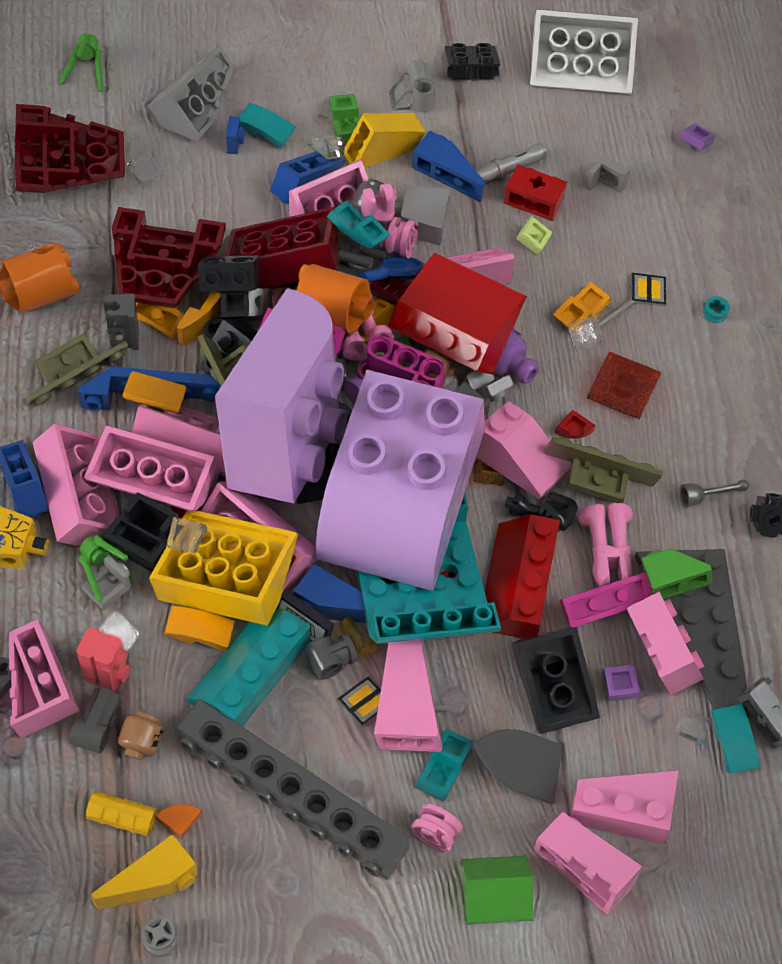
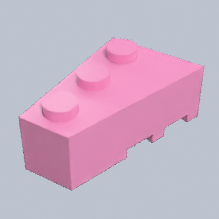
M657 592L626 608L670 695L704 679L700 669L705 666L697 651L690 653L686 643L690 642L691 639L683 624L677 627L673 617L678 614L670 598L664 601L660 592Z
M564 812L537 838L534 851L607 916L633 889L642 869L640 864L584 827L576 818L569 817Z

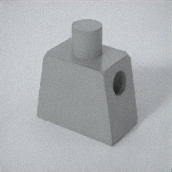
M409 187L406 189L404 201H395L394 217H399L405 222L408 220L417 221L418 227L415 226V229L419 230L418 239L441 245L450 189Z

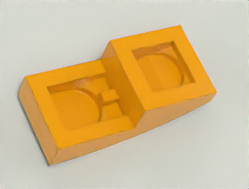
M590 281L575 298L570 296L553 314V317L572 333H575L602 312L611 303V297Z
M211 291L200 310L189 306L177 326L179 344L185 345L204 333L203 328L208 320L220 316V292Z
M172 606L163 635L189 645L196 641L224 652L228 648L235 620L202 610Z

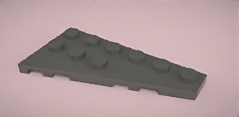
M725 549L675 550L709 564L712 569L713 583L669 597L678 614L673 617V620L677 627L683 624L691 639L690 642L686 643L690 653L697 651L705 666L700 669L704 678L701 680L703 684L702 689L712 708L738 704L740 702L736 697L747 689ZM653 551L636 552L635 559L638 565L642 566V558Z

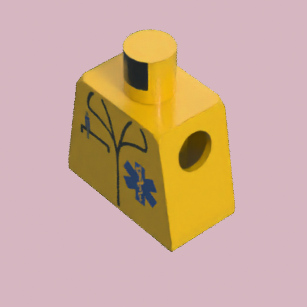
M0 506V568L22 569L26 566L30 553L46 556L49 548V539L36 536L37 531L34 520L31 517Z

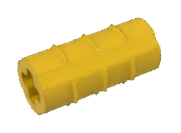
M96 790L92 793L86 810V819L99 822L101 825L106 824L116 827V829L120 828L130 831L132 834L137 833L147 837L152 832L157 815V808L144 805L142 802L137 803L127 800V798L123 799Z

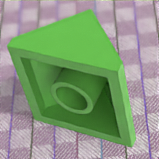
M526 855L461 859L467 925L533 921V875Z

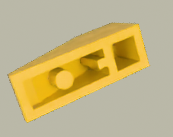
M172 834L94 891L91 897L95 907L99 910L171 895L178 889L183 891L193 884L196 879L195 877L198 875L197 866Z

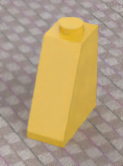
M363 113L343 153L349 164L362 160L363 166L366 168L414 151L426 131L415 113Z

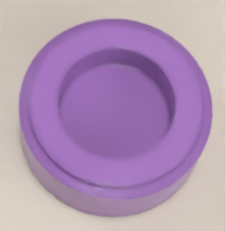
M356 376L351 377L343 385L346 396L353 404L356 402L363 382L361 378Z

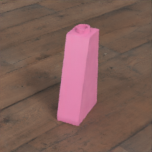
M421 639L388 643L374 732L379 749L442 752L441 736Z

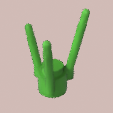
M84 33L78 37L77 45L73 49L72 56L59 81L60 84L65 83L77 57L84 61L95 58L98 91L103 92L100 58L102 51L97 48L98 39L94 35Z
M100 535L90 536L80 545V553L82 555L78 558V561L85 569L97 601L102 602L101 591L90 564L97 567L104 566V558L108 555L110 556L109 553L124 561L128 559V556L105 542ZM129 575V580L132 584L134 583V578Z

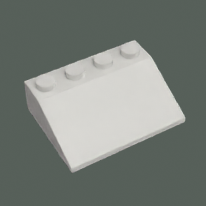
M536 10L530 86L631 95L638 18Z

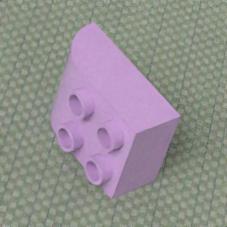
M286 289L215 395L227 489L295 503L307 481L318 482L323 473L327 446L329 443L340 444L347 427V412L344 409H339L338 394L343 383L344 368L342 363L335 362L332 320L330 314L320 302L302 292Z
M366 370L325 489L316 536L317 560L433 591L485 431L484 399Z

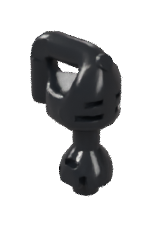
M550 492L540 506L529 503L520 493H516L514 498L508 496L505 502V507L510 509L509 515L514 517L531 514L560 520L558 532L565 531L571 526L578 512V505L573 499L554 492ZM560 508L566 509L563 516L558 512Z

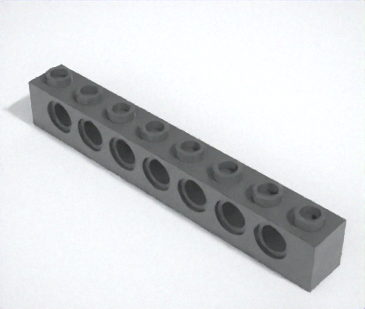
M200 699L177 727L179 744L186 751L192 754L197 752L205 758V762L217 771L222 769L230 774V778L242 788L248 786L257 792L256 795L262 802L269 806L272 804L283 810L282 813L294 823L300 821L309 827V832L321 841L328 840L336 846V850L342 856L348 859L353 857L363 864L362 867L372 876L378 877L380 875L387 880L409 850L410 838L203 700ZM211 735L220 737V740L215 743H209L205 739ZM236 752L246 754V757L241 760L231 758ZM262 769L272 772L268 777H259L256 773ZM292 786L297 788L298 792L293 795H287L282 790ZM313 804H320L325 809L319 813H314L308 808ZM345 821L351 825V828L342 831L337 829L335 825L338 822ZM366 839H373L378 845L375 848L369 849L365 848L361 843Z

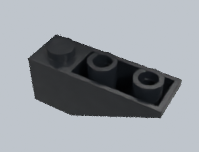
M257 288L256 290L220 291L221 318L242 319L243 321L263 320L267 308L274 309L286 289Z

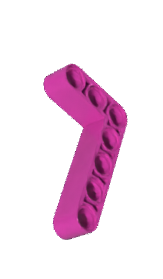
M375 336L369 340L367 344V361L369 367L375 372L441 389L444 388L445 365L440 359L384 336ZM383 352L385 355L377 356L375 353ZM410 363L411 366L404 367L401 364ZM433 373V374H436V375H438V376H437V377H434V378H430V377H428V376H426V375Z

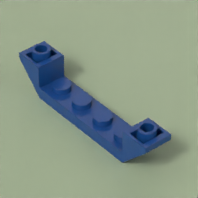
M112 366L79 387L78 394L81 408L91 411H110L113 392L123 394L132 371L185 385L184 400L191 398L216 402L215 395L221 388V385L214 380L212 375Z

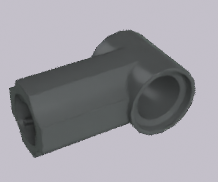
M105 687L94 688L82 717H78L73 724L69 743L99 754L102 753L109 738V726L120 703V695Z

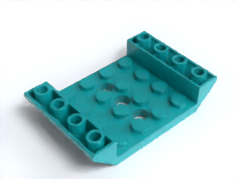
M465 493L433 591L398 581L394 584H387L381 580L383 577L355 570L359 590L362 592L369 637L377 644L498 632L501 630L495 603H487L466 523L469 505ZM448 570L456 576L454 578H446L441 572Z

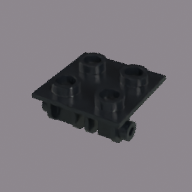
M454 43L451 46H445L449 65L447 67V77H452L453 80H464L466 77V67L468 80H471V67H475L476 80L479 78V67L480 79H494V77L499 76L500 61L495 46H491L489 43H478L476 46Z

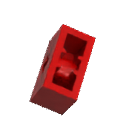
M518 164L506 185L504 204L553 221L565 198L567 181Z

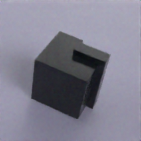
M137 492L125 507L124 515L119 513L102 537L105 542L127 555L129 560L153 572L179 525L178 514Z

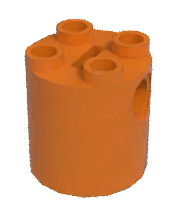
M52 243L2 260L0 293L3 300L22 314L74 296L75 293L80 292L76 277L72 276L68 267L72 266V262L67 250H63L61 243Z
M304 264L299 272L300 281L296 291L309 295L320 302L330 314L332 325L342 327L345 332L353 334L358 330L362 322L369 319L373 310V299L368 280L315 264L310 266Z

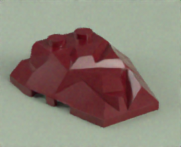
M16 104L15 191L45 193L125 177L124 131L92 121L86 125L75 121V116L67 114L66 118L52 114L51 108L46 106Z
M118 207L112 225L119 294H135L136 303L176 308L198 279L197 264L204 256H215L220 250L226 230V223L199 219L195 232L146 225L145 211Z

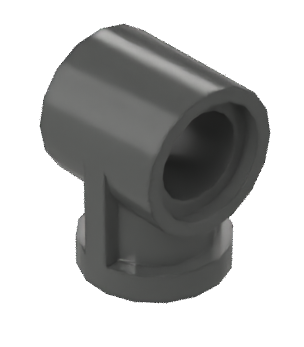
M348 634L340 635L336 641H332L330 637L319 638L308 644L304 649V653L319 680H325L337 675L344 669L345 663L353 664L358 660L356 649Z

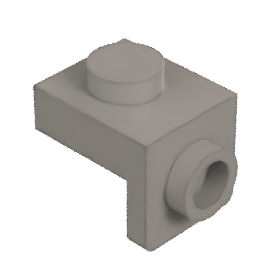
M602 155L596 163L592 162L586 171V177H588L586 188L591 190L600 181L621 193L627 185L630 169Z
M473 371L464 376L468 385L484 399L489 398L491 402L505 396L504 390L514 385L509 375L495 379L492 374Z
M109 555L104 558L105 567L94 575L103 601H97L89 580L82 585L83 591L102 610L106 609L131 588L129 569L122 561L118 560L116 562Z

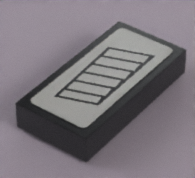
M286 590L282 593L276 609L287 610L310 625L311 642L322 637H331L335 625L333 622Z

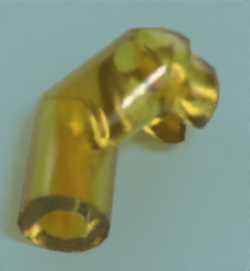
M346 617L340 622L343 634L349 635L359 656L368 658V655L377 652L375 641L372 638L363 640L352 617Z

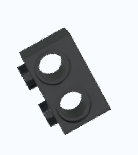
M260 255L204 256L197 264L200 292L256 290L262 283Z

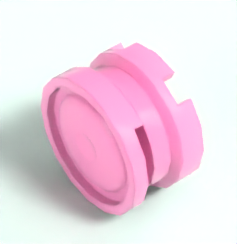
M394 217L387 231L390 235L386 238L385 242L386 253H399L401 257L410 258L414 252V249H412L414 243L417 244L419 230L415 229V226L418 227V222L413 220L405 222L399 217Z
M433 804L423 805L419 813L420 818L415 819L411 825L412 833L425 845L440 852H449L454 845V836H459L463 826L461 822L441 807Z

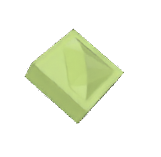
M531 216L516 239L537 255L542 251L553 232Z

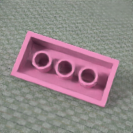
M146 404L138 406L132 433L214 456L222 469L220 475L226 477L218 417L182 405L179 413Z
M53 424L33 442L56 540L57 542L80 546L90 536L100 535L103 539L102 535L120 512L113 488L85 481L84 479L100 441V436Z
M105 426L84 479L85 481L133 495L139 492L153 501L195 512L209 499L222 469L214 456Z
M226 481L218 482L201 512L297 532L298 538L283 592L286 590L290 592L299 584L311 566L317 561L316 547L256 495L227 489Z

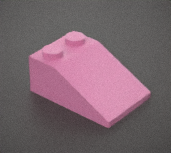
M508 401L485 420V431L476 458L536 498L541 499L570 469L565 460L544 453L550 439L534 418L518 406Z

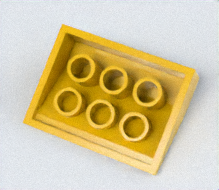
M186 511L149 578L156 597L160 601L268 626L281 599L298 535L297 532L206 512Z

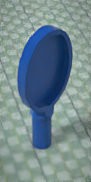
M389 257L382 260L380 267L361 272L359 277L368 280V282L383 280L388 277L409 278L421 271L423 263L413 257Z

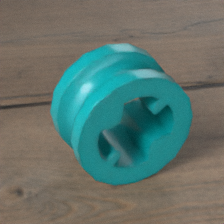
M719 296L709 298L703 309L704 317L712 323L723 322L729 313V303ZM718 307L720 313H715V310L712 308Z

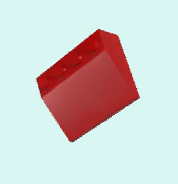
M433 253L398 300L388 327L475 371L493 375L527 296L446 257Z

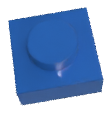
M229 116L226 133L227 154L237 155L239 144H244L245 128L240 127V117Z

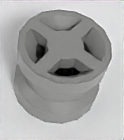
M162 916L152 917L143 926L142 938L148 953L153 956L163 957L174 950L177 944L175 926L171 920Z

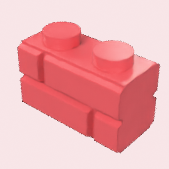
M92 627L87 629L76 649L83 680L95 685L100 683V687H105L112 691L117 690L120 683H125L130 673V666L126 665L128 653L123 649L122 640L120 637L109 633L104 635L103 631Z

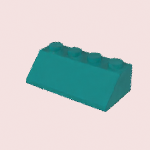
M283 609L275 610L268 626L249 622L187 696L186 701L195 706L201 699L243 727L302 654L307 645L310 644V625Z

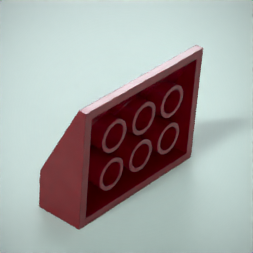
M335 207L232 229L224 256L260 255L262 283L258 288L277 289L281 285L290 283L298 284L300 281L299 272L304 264L309 266L315 264L338 271L340 261L338 230L327 218Z

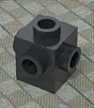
M766 493L765 497L757 496L756 505H751L750 522H753L756 531L760 532V535L775 538L778 537V534H782V495Z

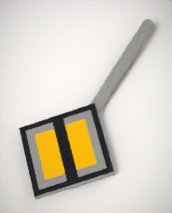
M632 272L631 299L600 320L596 326L598 328L602 327L634 303L666 306V277Z
M368 676L337 699L363 727L377 717L381 689ZM435 705V710L441 712H448L449 707L444 705Z

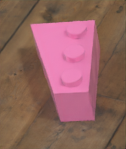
M37 619L9 632V669L11 671L12 688H10V698L12 699L10 726L22 739L79 712V709L49 634Z
M679 770L579 779L573 796L570 817L576 818L584 827L664 844L670 831Z

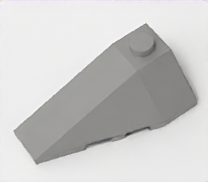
M219 45L161 92L148 107L163 128L191 140H199L212 126L214 121L212 118L213 113L219 108L221 103L219 101L222 90L227 87L234 66Z

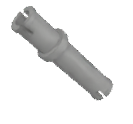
M539 142L505 158H495L491 160L490 164L475 170L484 180V183L495 178L502 179L507 173L514 171L518 164L526 166L547 158V150L544 144Z

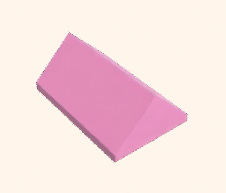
M358 160L290 190L289 215L295 216L331 207L336 208L347 200L353 205V199L359 184L364 181L368 182L362 160Z
M498 247L446 257L498 283H511L514 253Z

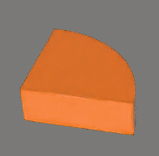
M177 804L160 811L156 815V820L181 839L202 816V811L191 805Z

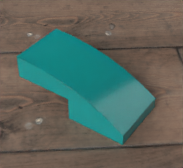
M249 103L238 116L240 117L241 128H245V131L255 138L258 134L262 135L279 149L296 128V126L276 113Z
M349 200L333 209L327 216L344 234L370 249L390 235L372 214L364 218Z
M742 703L711 709L716 740L721 741L726 772L732 774L759 768L760 763L755 741Z
M447 728L441 736L442 752H432V756L416 785V788L442 801H445L474 744V741Z

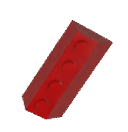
M530 514L498 524L485 587L487 603H495L501 626L500 631L492 633L522 639L538 635L560 520Z

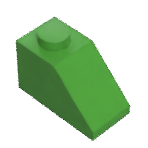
M673 549L656 550L642 558L643 572L647 574L653 594L660 592L663 599L713 583L712 569L709 564Z

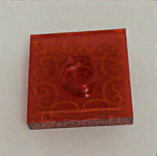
M609 351L588 392L587 399L640 420L660 379L661 372Z

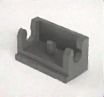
M135 294L103 295L108 334H121L124 336L122 340H111V346L114 347L126 340L128 343L127 348L139 350V323Z
M763 677L736 698L742 703L745 711L774 749L782 747V704L768 686L772 682L770 678Z

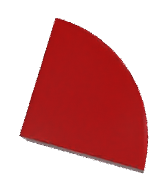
M572 410L555 428V434L569 439L583 438L590 435L595 430L596 425Z

